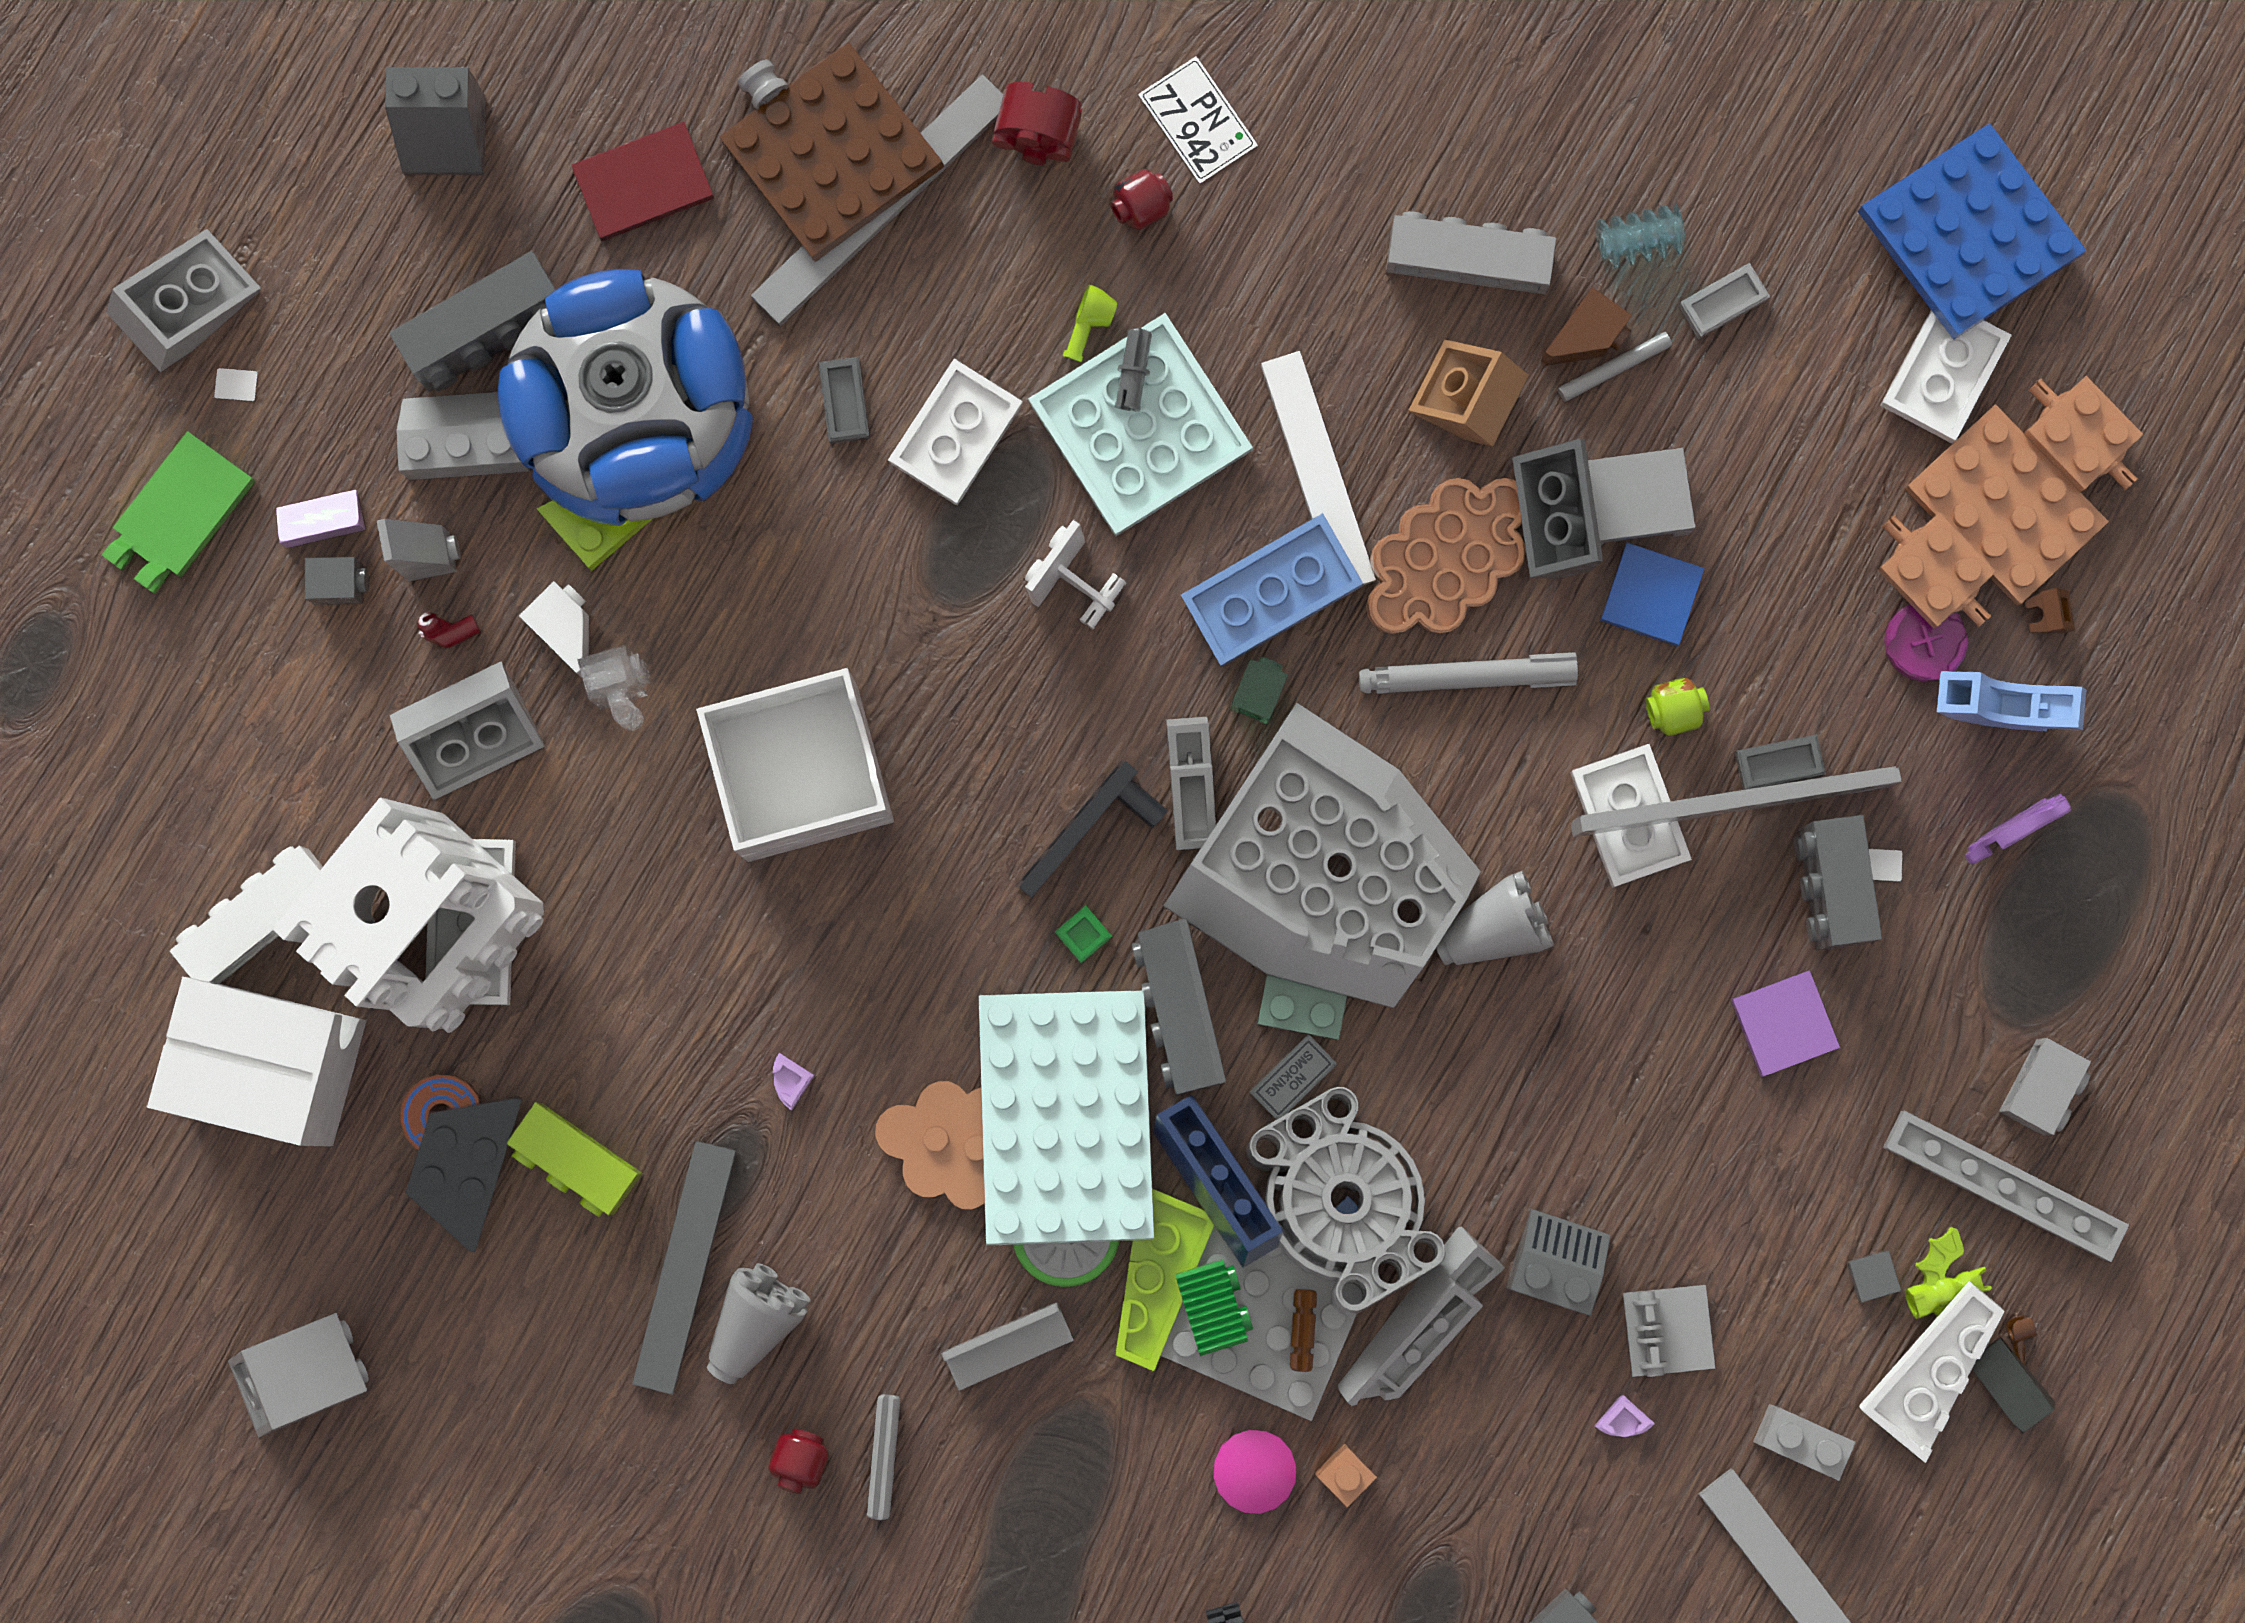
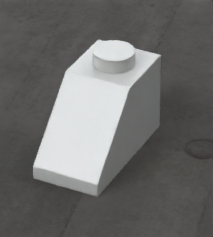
M553 581L519 616L580 677L584 678L589 670V615L581 606L586 601L569 584L564 589H561Z

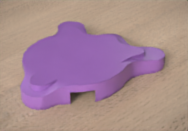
M2058 794L2048 800L2044 798L1983 835L1968 847L1969 851L1964 856L1969 864L1973 865L1993 854L1988 846L1989 844L1997 841L1999 846L2005 849L2039 828L2064 816L2071 811V806L2062 794Z

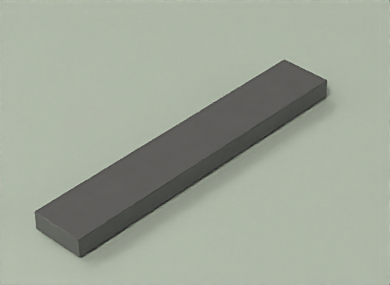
M695 1141L632 1385L672 1395L675 1393L736 1158V1150Z

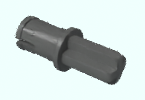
M1133 328L1128 331L1123 364L1119 365L1117 369L1121 372L1117 399L1114 405L1115 408L1130 411L1132 408L1134 412L1141 410L1140 404L1145 376L1150 375V371L1146 368L1152 334L1148 330Z

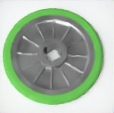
M1119 1241L1013 1245L1020 1263L1032 1276L1050 1285L1070 1287L1084 1284L1099 1276L1113 1260L1119 1246Z

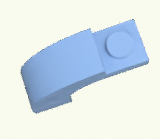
M1941 671L1937 712L1951 719L1991 727L2031 731H2047V729L2083 730L2087 690L2083 687L2043 686L2004 682L1992 679L1980 672Z

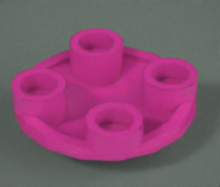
M1247 1430L1233 1435L1221 1445L1214 1462L1213 1477L1219 1494L1230 1506L1244 1513L1261 1514L1276 1509L1289 1497L1295 1485L1296 1464L1291 1450L1280 1437L1267 1431Z

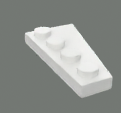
M1969 1281L1860 1404L1861 1410L1926 1463L1932 1452V1444L1939 1431H1943L1950 1417L1949 1412L1958 1394H1962L1969 1381L1968 1375L1976 1360L1981 1358L2005 1311Z

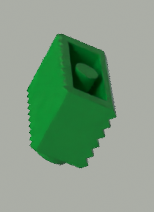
M1221 1259L1175 1274L1200 1356L1248 1342L1246 1332L1253 1330L1247 1307L1238 1308L1233 1293L1234 1291L1241 1290L1234 1265L1225 1267L1224 1260Z

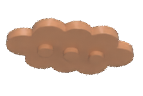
M1461 478L1449 479L1435 488L1431 494L1429 505L1413 506L1403 514L1399 524V533L1387 535L1379 540L1372 549L1370 558L1371 568L1376 578L1380 581L1368 596L1366 605L1367 615L1373 626L1382 632L1390 634L1404 632L1416 623L1429 632L1437 634L1450 632L1462 623L1467 607L1482 606L1491 601L1496 593L1498 578L1508 577L1517 572L1524 563L1526 555L1525 543L1516 531L1522 524L1515 480L1507 478L1496 479L1479 489L1469 480Z
M938 1081L928 1085L921 1092L916 1107L896 1105L888 1108L880 1115L875 1129L878 1145L886 1154L904 1160L903 1178L906 1186L913 1193L922 1197H936L945 1193L948 1199L961 1209H974L985 1204L981 1087L967 1094L960 1086L952 1082Z

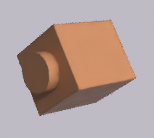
M1345 1443L1315 1472L1317 1477L1346 1507L1377 1478Z

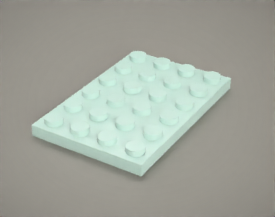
M1143 990L979 995L986 1246L1153 1240Z

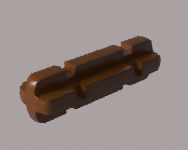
M1296 1289L1294 1292L1293 1306L1296 1307V1313H1293L1291 1335V1346L1294 1347V1353H1290V1368L1297 1372H1310L1313 1369L1314 1354H1311V1348H1314L1316 1314H1313V1308H1316L1317 1293L1311 1289Z

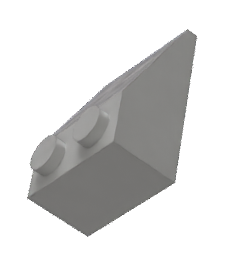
M206 229L113 288L106 313L152 364L162 372L198 347L260 292L261 287L211 232Z

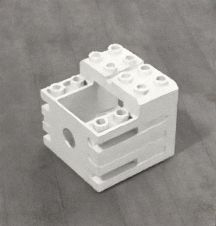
M379 798L272 930L283 940L301 942L302 945L296 952L307 962L316 965L322 971L320 974L331 984L351 986L344 996L356 1007L390 1010L409 1027L429 1028L431 1031L444 1029L447 1033H450L464 1020L465 1014L463 1012L472 1001L479 1000L489 990L491 986L489 980L491 977L486 971L492 964H495L499 969H503L514 960L517 955L516 947L525 936H532L543 924L544 919L542 916L544 915L543 902L444 813ZM381 887L389 897L390 906L384 919L374 923L375 921L371 914L372 905L377 891ZM439 908L470 913L475 920L424 982L397 960Z

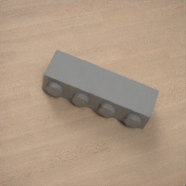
M1410 211L1403 212L1402 216H1394L1386 265L1387 273L1546 294L1550 286L1556 237L1547 236V232L1544 230L1527 228L1523 230V233L1507 231L1505 225L1498 223H1484L1482 227L1466 225V220L1456 217H1445L1442 221L1428 220L1425 214Z

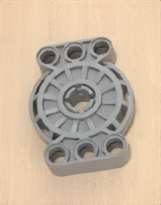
M1335 1087L1258 1130L1246 1147V1156L1248 1162L1254 1168L1261 1171H1271L1267 1181L1265 1204L1278 1224L1283 1225L1287 1236L1295 1245L1292 1247L1282 1234L1279 1242L1281 1249L1289 1259L1305 1271L1324 1279L1337 1280L1331 1291L1333 1306L1344 1315H1355L1434 1269L1442 1262L1445 1255V1246L1437 1234L1429 1231H1419L1423 1221L1425 1197L1422 1179L1414 1160L1403 1146L1386 1132L1365 1123L1353 1122L1358 1111L1356 1095L1345 1087ZM1333 1099L1342 1101L1347 1107V1116L1343 1118L1332 1116L1328 1111L1327 1102ZM1298 1119L1307 1121L1311 1125L1312 1136L1306 1139L1297 1137L1293 1133L1292 1122ZM1348 1131L1356 1132V1135H1354V1134H1347V1132H1348ZM1367 1135L1370 1136V1137H1372V1138H1375V1139L1379 1140L1380 1142H1382L1384 1145H1386V1146L1389 1148V1150H1388L1387 1148H1385V1147H1384L1382 1144H1380L1379 1142L1374 1141V1140H1372V1139H1370V1138H1367ZM1261 1140L1271 1141L1276 1146L1277 1156L1272 1159L1261 1157L1257 1153L1256 1143ZM1395 1155H1397V1157H1398V1158L1401 1160V1162L1404 1164V1166L1406 1167L1407 1172H1408V1174H1409L1410 1177H1407L1403 1166H1402L1401 1163L1398 1161V1159L1395 1157ZM1278 1172H1286L1284 1177L1277 1176ZM1336 1186L1337 1188L1342 1187L1353 1192H1359L1360 1198L1358 1199V1210L1356 1213L1342 1214L1333 1207L1331 1193ZM1274 1188L1280 1191L1278 1200L1279 1212L1276 1214L1273 1201ZM1412 1188H1414L1416 1201L1415 1213L1411 1211ZM1406 1225H1412L1411 1230H1405ZM1422 1242L1431 1247L1433 1251L1431 1262L1423 1263L1415 1257L1413 1252L1415 1243ZM1302 1252L1310 1259L1323 1264V1267L1309 1262L1299 1253ZM1389 1263L1396 1268L1398 1273L1396 1283L1387 1284L1379 1278L1378 1267L1380 1264ZM1339 1267L1342 1268L1341 1272L1333 1271V1268ZM1354 1284L1359 1287L1362 1292L1360 1304L1351 1305L1344 1300L1342 1296L1344 1285Z

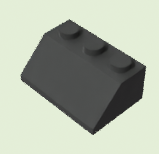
M1577 439L1512 457L1530 578L1560 579L1592 571L1603 561L1585 439Z

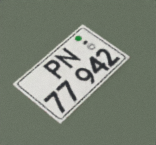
M1197 56L1138 94L1199 183H1202L1258 146Z

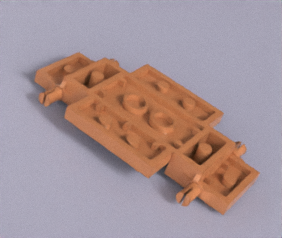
M2087 376L2079 381L2071 390L2061 393L2059 396L2047 386L2042 378L2036 382L2028 391L2045 408L2039 419L2024 433L1995 404L1904 488L1932 519L1922 528L1910 532L1896 515L1891 517L1882 528L1899 544L1896 546L1892 557L1878 571L1933 629L1938 627L1951 614L1963 610L1977 627H1980L1988 620L1991 614L1974 598L1977 596L1980 587L1989 578L2016 606L2022 604L2109 522L2081 492L2096 478L2107 473L2124 490L2129 488L2138 479L2121 460L2124 458L2127 449L2143 433Z

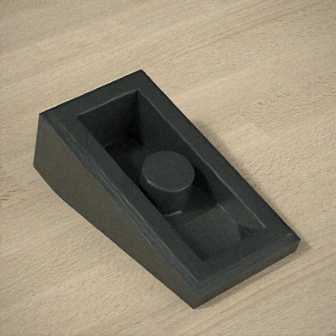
M2001 1337L1985 1348L1981 1358L1976 1360L1972 1370L2008 1418L2023 1434L2055 1410V1401Z

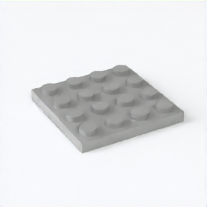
M1214 1225L1197 1267L1221 1259L1224 1260L1225 1267L1234 1265L1241 1290L1234 1291L1233 1293L1238 1308L1247 1307L1253 1330L1246 1332L1248 1342L1200 1356L1186 1309L1182 1302L1161 1356L1312 1421L1356 1314L1344 1315L1333 1306L1331 1291L1337 1280L1324 1279L1305 1271L1289 1259L1279 1245L1278 1248L1242 1268ZM1280 1225L1283 1230V1236L1294 1247L1295 1245L1287 1236L1284 1227ZM1302 1252L1299 1253L1309 1262L1323 1267V1264L1310 1259ZM1339 1267L1333 1268V1271L1341 1272L1342 1268ZM1354 1284L1343 1286L1342 1296L1344 1300L1351 1305L1360 1304L1362 1292L1359 1287ZM1296 1289H1311L1317 1293L1316 1308H1313V1314H1316L1314 1348H1311V1354H1314L1313 1369L1310 1372H1297L1290 1368V1353H1294V1347L1291 1346L1292 1317L1293 1313H1296V1307L1293 1306Z

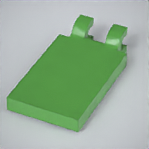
M187 431L112 527L121 534V537L114 540L102 553V556L123 571L134 553L139 554L150 563L146 564L134 579L156 594L171 571L180 578L185 574L255 483V480Z

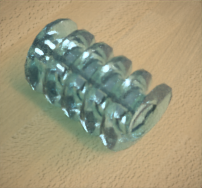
M1677 203L1674 204L1672 212L1668 206H1660L1656 215L1651 209H1644L1641 219L1636 213L1630 212L1626 215L1625 223L1617 215L1610 219L1609 226L1603 219H1597L1596 240L1600 256L1603 261L1609 258L1615 269L1619 268L1621 255H1625L1630 265H1635L1636 252H1641L1646 262L1651 261L1652 249L1654 248L1657 249L1662 259L1667 257L1668 245L1673 246L1677 255H1681L1683 252L1685 232L1682 215Z

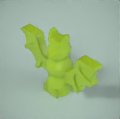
M1951 1227L1944 1236L1937 1239H1929L1930 1248L1928 1255L1924 1260L1915 1264L1923 1273L1924 1282L1921 1285L1905 1289V1297L1908 1307L1916 1319L1934 1313L1937 1318L1969 1281L1982 1292L1989 1291L1992 1287L1991 1285L1984 1286L1980 1274L1986 1271V1267L1963 1271L1954 1278L1945 1276L1949 1265L1964 1253L1960 1234L1956 1228Z

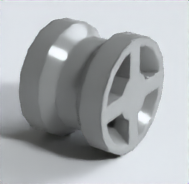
M767 59L750 67L737 82L742 91L749 92L752 96L751 102L756 110L762 104H766L779 95L781 90L789 87L784 79L778 78L775 75V67Z

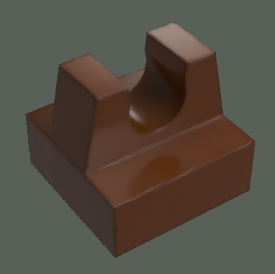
M2059 588L2041 591V594L2025 600L2026 608H2041L2044 613L2040 622L2029 624L2030 632L2061 634L2075 631L2068 590Z

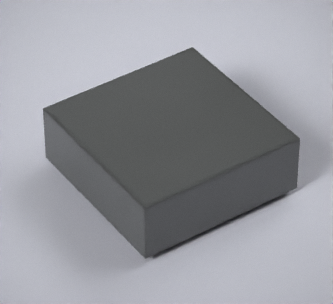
M1888 1250L1847 1262L1859 1302L1862 1303L1901 1291Z

